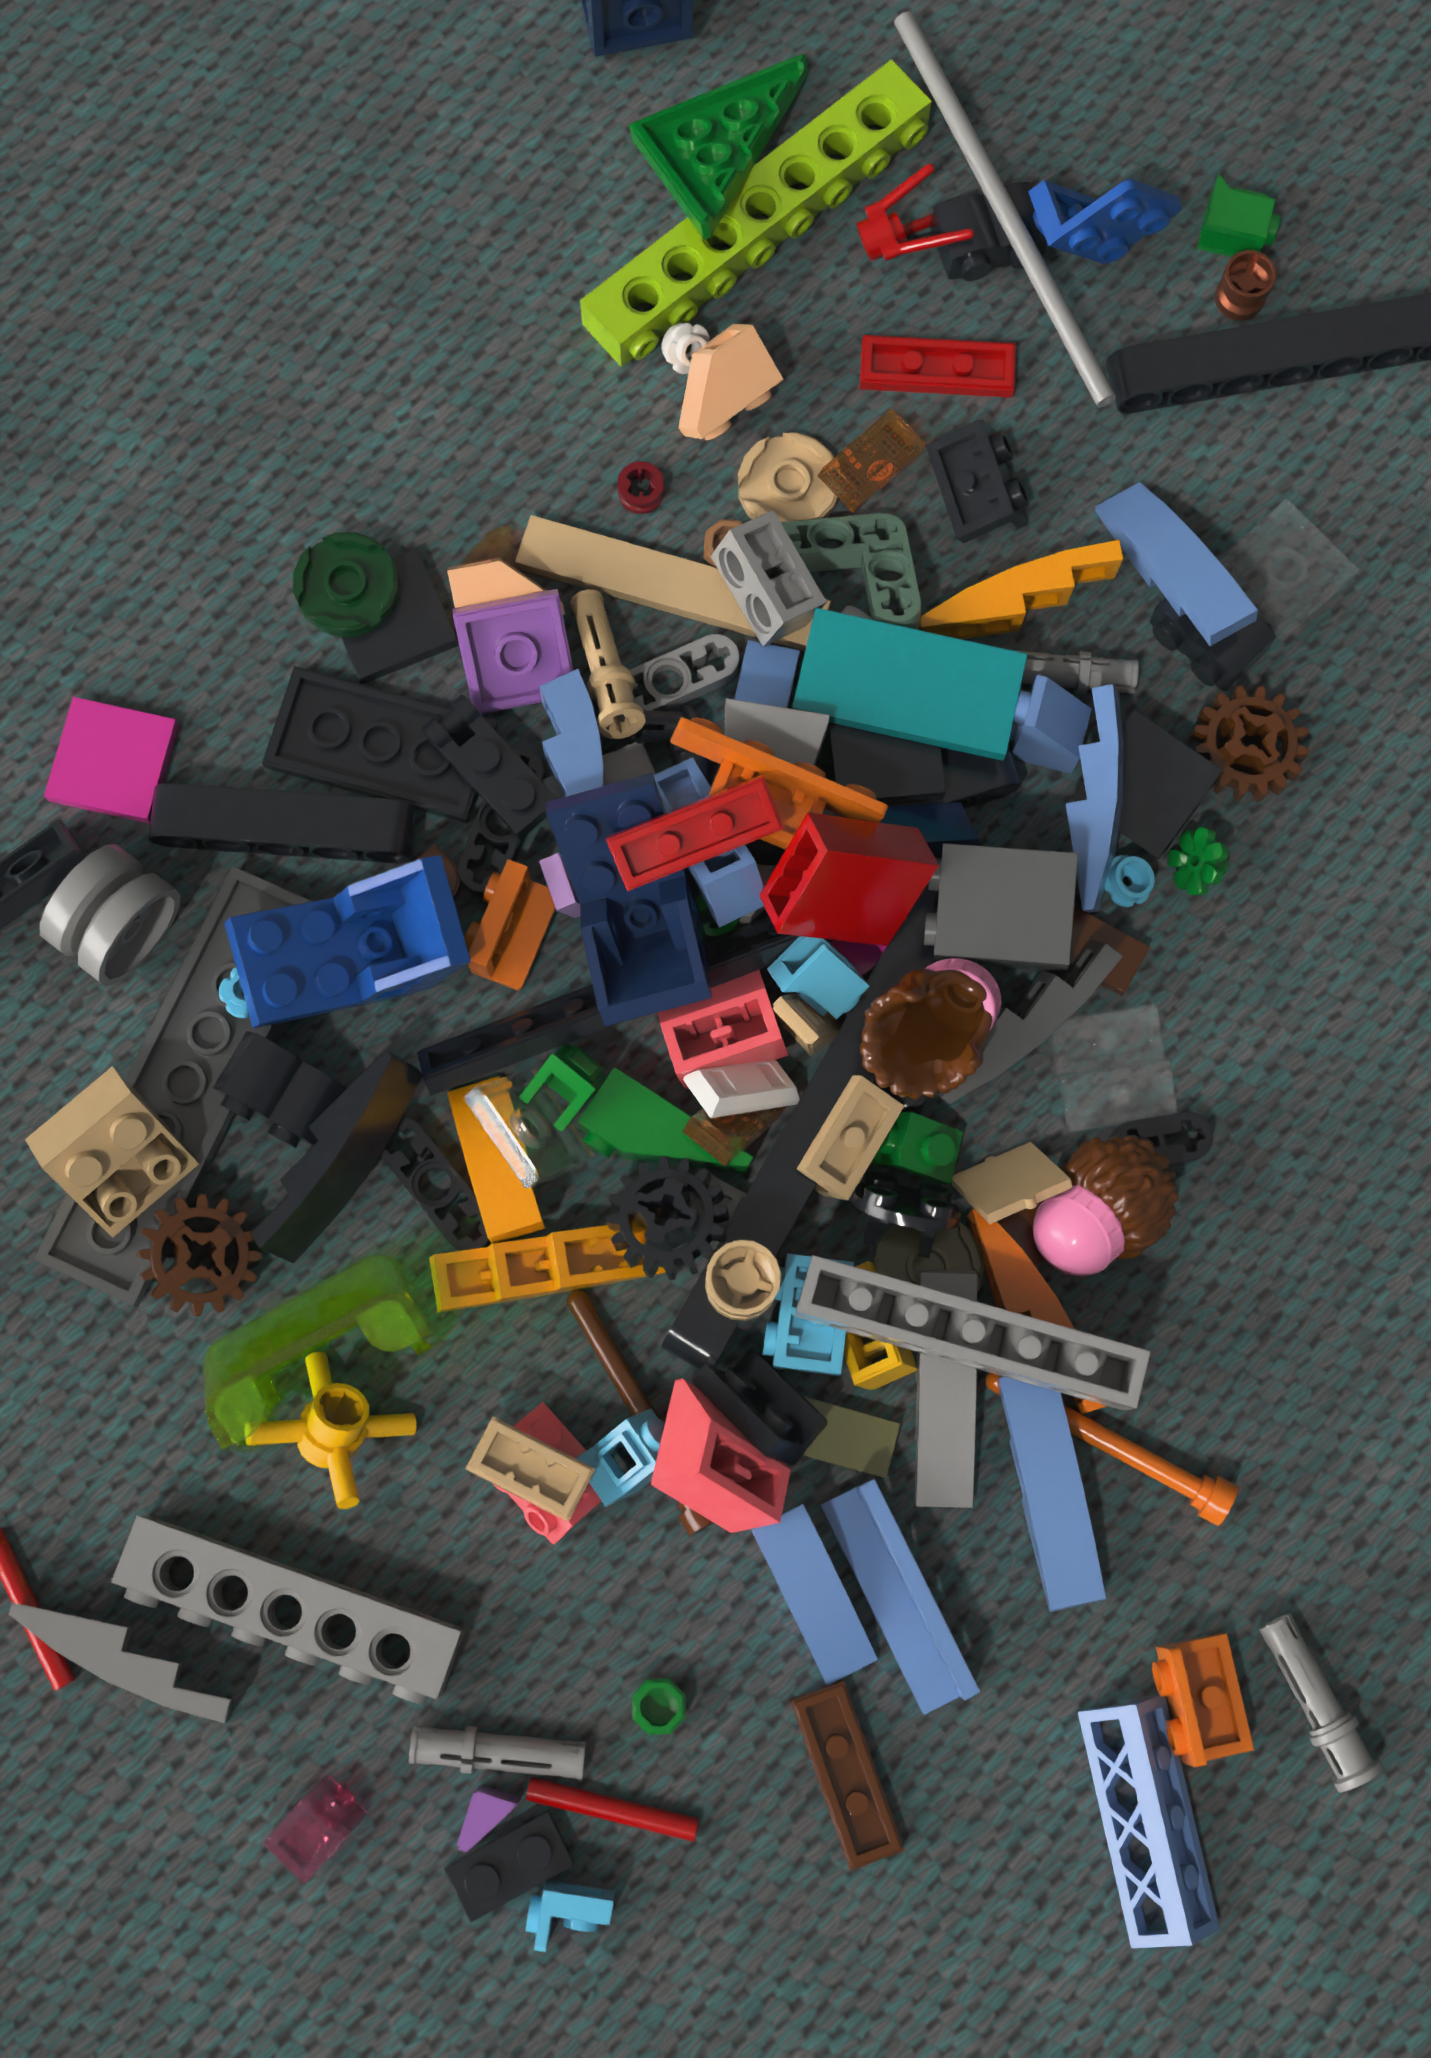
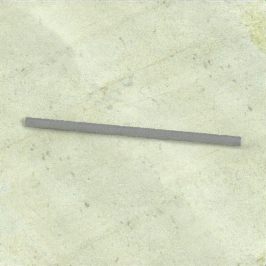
M910 11L900 14L895 19L894 24L1096 406L1104 407L1110 404L1116 398L1112 387L914 15Z

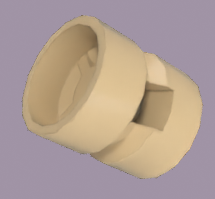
M737 1240L725 1244L714 1253L707 1266L705 1289L709 1302L718 1313L731 1320L746 1321L759 1317L770 1308L780 1289L781 1272L777 1259L768 1248L755 1241Z

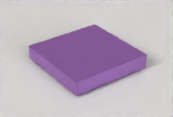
M558 589L452 609L471 702L480 714L540 703L542 700L539 686L573 671Z

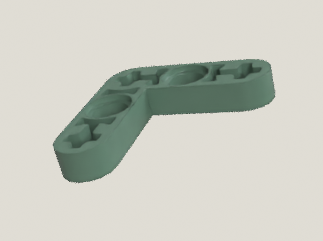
M875 513L781 522L809 572L862 567L871 620L916 630L920 628L921 599L907 530L901 519L888 513ZM825 539H836L841 541L843 545L835 549H825L820 547L818 543ZM854 539H859V543L854 544ZM801 544H807V548L801 549ZM883 571H895L903 577L896 581H884L876 575ZM899 601L900 616L893 614V611L890 609V602Z

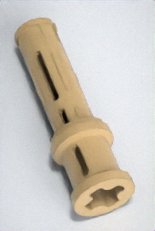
M594 589L583 590L572 597L570 605L576 618L582 646L591 672L587 682V690L590 698L596 701L600 713L597 718L598 729L604 737L610 739L626 738L637 733L644 726L645 714L643 709L635 703L632 693L635 687L633 674L629 669L621 665L602 594ZM595 632H597V635H598V639H599L600 646H601L600 649H599V645H598V642H597V639H596ZM620 714H623V715H624V717H625V721H624V722H621V721H620V717H619Z

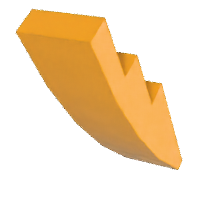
M1120 540L1064 550L1005 570L962 590L920 616V628L918 630L957 639L1020 631L1026 610L1067 605L1075 584L1115 579L1123 561Z
M632 1221L634 1236L640 1243L645 1245L646 1239L644 1236L647 1228L639 1226L636 1221ZM608 1225L552 1232L543 1237L493 1243L484 1248L434 1254L429 1258L438 1313L645 1278L646 1275L643 1271V1261L630 1268L623 1258L627 1249L616 1251L610 1239L619 1231L610 1230ZM659 1267L655 1275L665 1274V1269Z

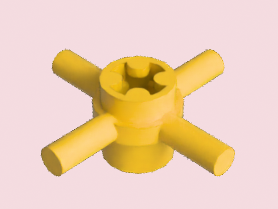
M320 1351L313 1352L305 1358L313 1400L305 1406L300 1418L297 1420L247 1422L245 1439L247 1445L298 1442L301 1455L309 1463L320 1468H329L337 1507L340 1509H350L360 1502L350 1458L358 1453L364 1438L414 1435L417 1427L416 1417L414 1413L369 1415V1404L365 1396L357 1388L348 1384L333 1383L327 1354Z

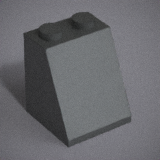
M943 844L942 858H936L939 867L929 881V890L939 891L937 913L927 912L924 945L935 946L934 958L936 960L959 958L980 965L1065 974L1070 962L1078 853Z

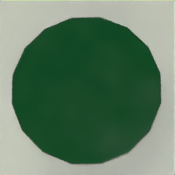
M356 532L332 533L323 537V541L317 543L312 549L309 546L300 555L293 572V594L303 616L319 631L336 637L361 636L377 629L392 614L399 598L398 571L392 558L384 550V547L374 538Z

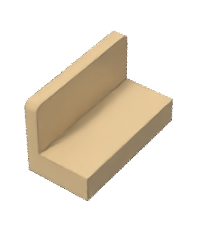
M853 1075L797 1167V1170L816 1182L815 1190L823 1196L849 1200L904 1105L863 1076Z

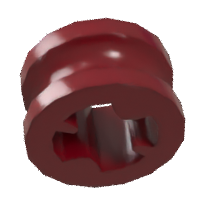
M643 461L630 463L622 469L618 476L617 487L619 500L624 508L635 514H646L657 509L664 496V480L659 469L653 464ZM638 479L639 484H642V479L649 480L651 494L645 497L643 492H640L639 497L631 495V482Z

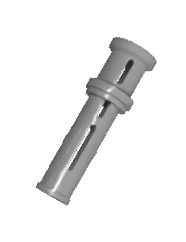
M1289 1612L1259 1627L1258 1630L1272 1651L1280 1670L1306 1714V1718L1312 1727L1308 1731L1310 1742L1313 1746L1321 1748L1337 1777L1333 1783L1338 1792H1345L1354 1789L1378 1776L1384 1771V1767L1380 1760L1372 1759L1356 1730L1359 1725L1358 1719L1350 1711H1344L1313 1653L1302 1637L1292 1613Z

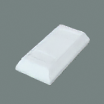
M776 1060L699 1069L685 1075L683 1078L710 1118L796 1105L800 1100L796 1086Z

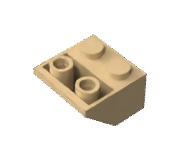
M113 1066L25 1139L42 1169L112 1238L199 1165L194 1156L158 1114Z

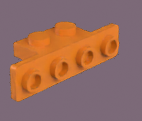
M680 718L670 742L720 764L708 796L762 774L764 775L784 829L763 837L761 840L786 850L807 812L822 814L823 810L827 809L845 818L880 822L887 811L888 805L876 800L877 796L871 790L856 784L843 786L826 779L824 771L814 765L805 762H796L793 765L774 756V751L770 747L760 742L744 740L742 743L723 735V730L709 720L692 718L690 721L686 718Z

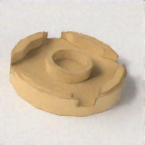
M797 432L783 433V436L770 439V436L758 441L743 458L738 472L739 500L751 519L774 510L780 522L828 518L834 511L840 492L825 476L833 470L840 478L836 464L832 466L836 461L831 451L818 440ZM822 473H824L822 475V478L835 490V492L821 479Z

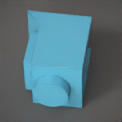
M799 936L767 968L783 993L796 992L799 997L821 1016L829 1012L836 1019L843 1013L850 1011L858 1003L862 993L869 987V984L853 963L826 939Z
M652 1408L627 1418L596 1445L575 1458L595 1468L589 1483L605 1507L638 1492L652 1481L665 1425L656 1416ZM625 1446L636 1463L626 1474L622 1472L612 1457V1454Z

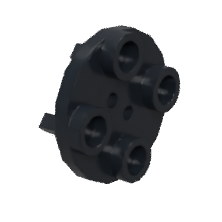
M867 1172L864 1183L858 1184L850 1197L853 1206L868 1214L863 1244L874 1246L880 1222L885 1224L891 1222L921 1231L918 1256L929 1258L936 1230L953 1229L960 1222L962 1212L955 1204L950 1202L952 1191L943 1186L930 1183L920 1184L919 1189L897 1185L898 1179L891 1175L880 1172Z

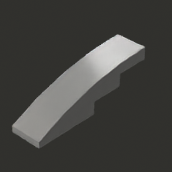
M920 1270L919 1286L977 1302L976 1271ZM916 1352V1365L918 1368L915 1371L917 1382L915 1440L917 1444L915 1471L916 1507L973 1508L977 1369Z
M11 1604L9 1611L11 1617L54 1651L108 1683L162 1706L221 1723H227L233 1699L177 1688L183 1664L126 1652L132 1633L131 1628L21 1604Z

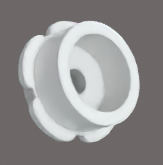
M690 323L673 325L667 330L662 340V352L666 361L673 364V369L676 372L689 374L692 354L709 342V334L699 324L694 326ZM691 344V351L686 353L688 345Z

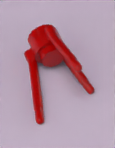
M926 164L880 201L864 207L867 218L857 222L856 227L870 262L884 257L886 262L902 254L953 244L974 237L972 229H964L907 241L906 236L930 227L932 214L904 225L901 224L896 211L888 215L886 214V210L934 172L935 167L933 164Z

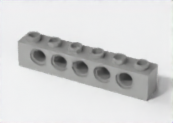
M812 1255L794 1316L1123 1411L1137 1408L1151 1352Z
M150 1515L136 1516L111 1583L127 1588L124 1598L152 1608H157L159 1600L180 1607L177 1617L204 1627H210L213 1619L234 1627L231 1636L238 1640L263 1647L266 1638L286 1645L287 1649L284 1655L291 1659L312 1666H317L320 1658L341 1665L338 1674L346 1679L364 1685H371L374 1677L395 1684L393 1695L421 1705H425L428 1697L437 1700L443 1695L466 1631L465 1628ZM180 1556L188 1559L194 1568L193 1580L184 1590L177 1588L171 1582L169 1576L172 1563ZM233 1575L240 1577L248 1588L247 1599L238 1609L227 1605L222 1595L224 1583ZM284 1595L295 1597L302 1608L301 1619L293 1628L280 1624L275 1615L276 1604ZM337 1614H344L350 1617L355 1624L356 1636L348 1647L336 1645L329 1637V1623ZM389 1634L402 1635L410 1645V1657L403 1666L389 1664L382 1655V1643Z

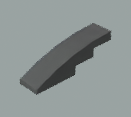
M1090 939L1062 979L1051 973L1041 971L1013 1011L1001 1006L999 1015L985 1041L983 1064L976 1069L975 1074L968 1075L965 1083L959 1085L957 1089H952L947 1094L938 1092L936 1095L951 1104L1001 1075L1048 1039L1088 1000L1123 956L1106 943Z

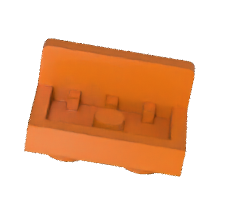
M507 859L502 873L494 871L487 883L483 902L487 903L488 906L481 923L473 921L464 939L471 960L468 966L472 974L520 991L524 988L556 908L549 888L531 881L528 866Z
M1217 1633L1156 1646L1159 1661L1152 1663V1672L1159 1695L1161 1697L1167 1696L1172 1719L1166 1721L1165 1728L1169 1746L1174 1756L1180 1755L1182 1763L1196 1768L1207 1765V1760L1253 1751L1254 1747L1227 1633Z

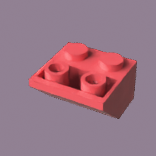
M760 969L712 987V998L657 1012L675 1073L685 1090H688L689 1087L683 1080L684 1076L699 1069L777 1060L788 1056Z
M685 1379L675 1380L651 1485L730 1533L780 1523L791 1471L785 1462L765 1457L696 1386Z

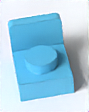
M547 1880L543 1889V1895H532L529 1905L526 1932L536 1933L534 1950L546 1952L553 1917L564 1918L563 1926L577 1931L595 1932L598 1929V1924L610 1926L615 1890Z

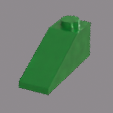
M616 1067L612 1069L577 1121L579 1130L586 1134L582 1142L606 1159H609L613 1152L625 1160L659 1163L660 1157L666 1156L670 1165L678 1166L685 1158L689 1159L693 1168L743 1174L748 1172L753 1162L751 1155L731 1142L722 1147L705 1133L709 1129L699 1121L693 1125L697 1121L696 1119ZM696 1127L726 1151L729 1156L722 1160L689 1132Z

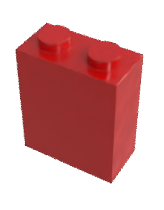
M807 812L759 897L777 934L888 946L924 888L933 877L939 864L919 828Z

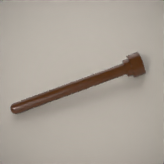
M580 1290L570 1293L567 1298V1305L631 1415L634 1416L652 1408L659 1418L587 1294ZM681 1502L677 1503L682 1512L678 1518L689 1536L714 1523Z

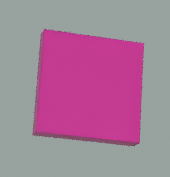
M73 697L44 797L49 802L150 824L154 788L156 785L163 784L179 728L176 719Z

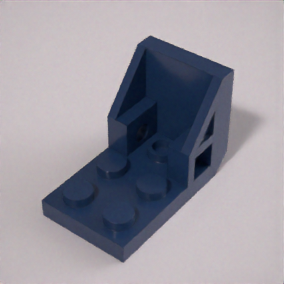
M580 0L591 49L595 57L693 38V0Z
M653 772L546 802L548 821L580 903V928L596 1002L604 1026L712 998L707 938L699 906L686 868L627 891L606 842L607 836L666 813Z

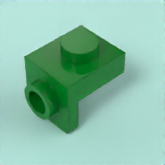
M900 1112L870 1165L876 1168H895L937 1184H951L963 1131L913 1112Z

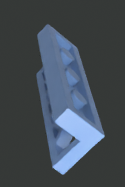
M875 1479L868 1480L821 1504L824 1515L922 1714L925 1715L958 1697L967 1700L980 1693Z
M1159 1694L1148 1695L1126 1704L1088 1708L1079 1711V1720L1131 1948L1189 1946L1220 1930L1180 1756H1174L1167 1739L1165 1723L1167 1720H1171L1166 1696L1161 1697ZM1119 1719L1125 1742L1119 1755L1104 1744L1099 1721ZM1120 1777L1124 1778L1136 1790L1138 1805L1133 1814L1117 1801L1115 1786ZM1133 1836H1136L1149 1848L1152 1865L1146 1874L1131 1861L1128 1845ZM1147 1895L1163 1908L1168 1930L1147 1931L1142 1910V1904Z

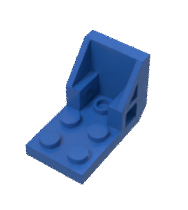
M441 855L421 858L349 885L334 898L233 916L224 922L253 1029L411 995L434 987L471 962Z

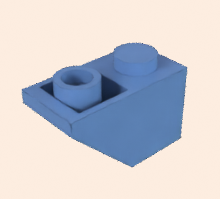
M1037 675L1030 692L1020 690L1009 738V740L1014 741L1011 752L1012 759L1072 774L1080 759L1078 746L1084 743L1092 709L1050 678Z

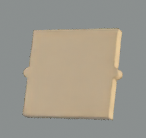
M1031 1142L996 1157L989 1156L985 1159V1162L954 1174L951 1181L952 1186L989 1224L1023 1209H1033L1037 1206V1203L1073 1188L1071 1179Z

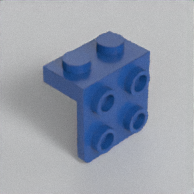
M1134 179L1121 182L1099 199L1043 180L1028 191L1035 209L1033 213L1034 223L1040 233L1045 236L1048 246L1102 264L1121 259L1129 251L1128 247L1146 235L1155 234L1163 230L1170 223V218L1179 213L1183 208L1178 196Z

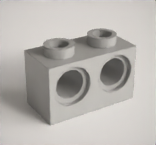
M774 510L730 529L711 555L713 562L763 647L806 627L813 619L815 608L822 609L827 603Z

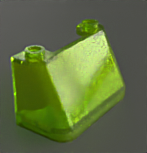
M380 1254L366 1257L223 1336L208 1347L202 1363L205 1414L208 1424L222 1450L249 1453L261 1446L247 1445L246 1438L257 1431L263 1421H269V1416L274 1407L284 1401L271 1376L359 1327L369 1342L383 1351L397 1352L411 1346L421 1356L445 1343L408 1273L396 1259Z

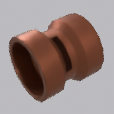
M1244 250L1236 253L1229 259L1215 291V303L1218 310L1225 317L1235 321H1246L1254 318L1261 312L1276 280V269L1273 262L1265 254L1255 250Z

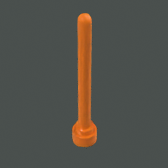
M989 1372L985 1379L986 1386L991 1391L1000 1395L997 1382L1000 1377L1004 1376ZM1064 1405L1072 1435L1191 1499L1190 1505L1198 1509V1516L1216 1526L1222 1524L1236 1499L1239 1486L1219 1475L1214 1479L1204 1475L1201 1479Z

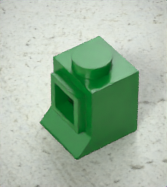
M1218 173L1207 201L1196 249L1233 257L1236 253L1244 250L1261 252L1263 245L1272 246L1281 215L1273 214L1275 199L1268 198L1267 194L1237 187L1230 189Z
M567 1043L558 1052L550 1055L519 1098L528 1104L547 1085L550 1086L570 1103L553 1125L563 1132L588 1106L608 1076L603 1073L604 1068L576 1045L572 1047Z

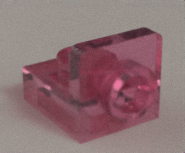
M325 1775L295 1806L263 1845L305 1885L367 1816V1812L347 1788L339 1785L331 1776Z

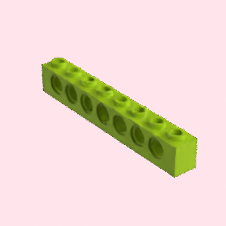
M891 59L755 164L710 238L704 240L687 217L580 300L582 325L621 367L633 358L636 360L645 358L654 350L659 338L670 327L678 323H689L695 317L699 306L712 296L714 299H719L726 295L735 285L740 274L751 266L754 269L763 266L774 254L776 246L789 236L795 239L804 234L813 223L814 217L827 206L830 209H834L841 205L850 195L852 187L865 177L873 179L878 176L888 165L891 156L903 147L907 150L915 147L928 131L932 101ZM875 125V126H879V127H881V128H883V129H881V130H872V129L868 128L867 126ZM841 155L845 157V159L835 160L831 159L828 156ZM794 184H801L806 186L807 188L804 190H796L791 188L790 186ZM755 214H764L769 216L770 218L766 220H756L751 216ZM716 244H727L731 246V248L728 250L721 251L712 248V246ZM683 273L693 278L687 281H678L672 277ZM639 304H649L654 307L646 312L633 309V307Z

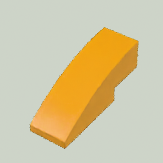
M497 1076L447 1092L478 1207L491 1244L545 1229L500 1077Z

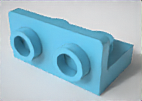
M787 1253L784 1267H779L781 1272L780 1289L774 1299L780 1300L778 1321H767L763 1355L773 1356L772 1366L778 1370L791 1369L840 1376L846 1331L794 1317L811 1256ZM828 1259L854 1267V1262Z

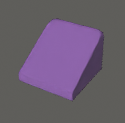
M484 1785L477 1787L473 1792L458 1839V1850L468 1852L519 1804L521 1797Z

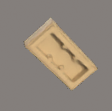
M492 1417L466 1470L569 1523L595 1468Z

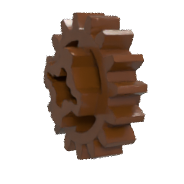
M1242 685L1237 686L1231 694V701L1220 692L1212 701L1213 708L1206 706L1197 717L1202 725H1196L1190 734V739L1202 743L1196 746L1194 751L1223 770V774L1215 784L1214 792L1219 794L1226 786L1233 788L1234 801L1240 802L1247 791L1252 792L1256 802H1261L1268 794V787L1273 793L1279 795L1288 786L1286 779L1294 781L1300 774L1302 768L1297 763L1303 762L1309 754L1308 748L1298 744L1308 735V728L1295 727L1293 724L1301 712L1298 708L1285 712L1281 708L1285 696L1281 693L1272 702L1265 699L1264 686H1259L1252 697H1247V693ZM1218 725L1222 728L1220 734L1224 738V745L1219 750L1216 745ZM1278 738H1280L1282 742V757L1280 763L1277 760L1280 754L1275 748L1276 740ZM1241 740H1243L1245 743L1254 740L1257 743L1258 747L1254 744L1245 747L1242 744ZM1238 771L1248 772L1249 774H1244Z
M197 1194L194 1207L188 1208L184 1199L179 1197L174 1199L176 1213L170 1216L161 1209L154 1212L157 1221L161 1224L157 1230L152 1228L142 1229L141 1234L151 1240L150 1248L136 1251V1257L150 1261V1267L139 1274L140 1279H156L158 1285L151 1293L154 1299L157 1300L164 1297L167 1293L172 1295L170 1310L178 1312L186 1301L190 1302L193 1316H201L204 1303L210 1302L216 1312H223L224 1301L222 1297L228 1294L230 1297L240 1301L244 1298V1295L237 1286L241 1280L256 1281L257 1276L247 1269L248 1261L262 1259V1253L248 1249V1242L254 1240L250 1234L253 1230L242 1231L240 1228L247 1214L244 1211L237 1212L231 1217L226 1214L229 1200L221 1198L214 1208H208L206 1194ZM193 1217H206L218 1223L212 1226L206 1233L193 1232L182 1221ZM181 1236L196 1245H204L207 1242L210 1244L211 1249L207 1252L206 1256L211 1261L210 1265L216 1271V1274L212 1269L202 1265L188 1266L186 1262L190 1259L191 1252L187 1249L188 1244ZM167 1237L174 1245L173 1263L164 1271L161 1252L164 1240ZM233 1238L236 1248V1260L231 1272L224 1262L225 1247ZM191 1278H205L215 1287L210 1291L202 1293H192L180 1289Z

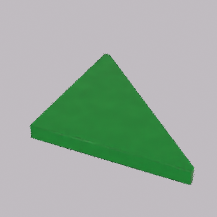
M799 54L629 124L634 144L704 240L713 235L808 76L809 68L805 54Z

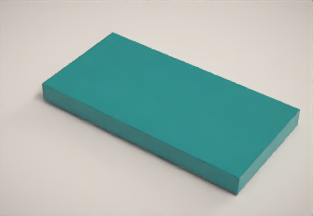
M815 608L792 709L830 715L829 723L1004 761L1027 654Z

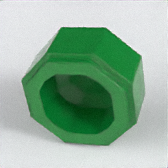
M670 1677L647 1678L632 1695L633 1720L648 1735L671 1734L686 1718L685 1692Z

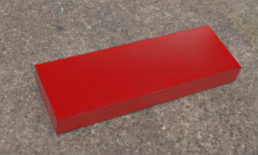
M862 335L859 389L1012 398L1015 384L1016 343Z
M762 774L607 836L606 842L626 890L630 891L784 829V825L765 777Z

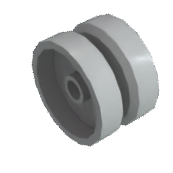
M105 845L90 853L73 868L58 886L46 905L41 918L40 936L66 957L78 955V966L102 985H113L133 973L164 938L179 910L181 895L157 874H143L142 864L119 845Z

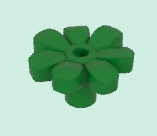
M1198 827L1196 831L1187 830L1179 838L1182 850H1170L1168 853L1167 865L1179 868L1173 876V882L1179 890H1186L1189 895H1206L1209 884L1218 885L1228 869L1227 845L1214 843L1216 837L1214 830L1205 827Z

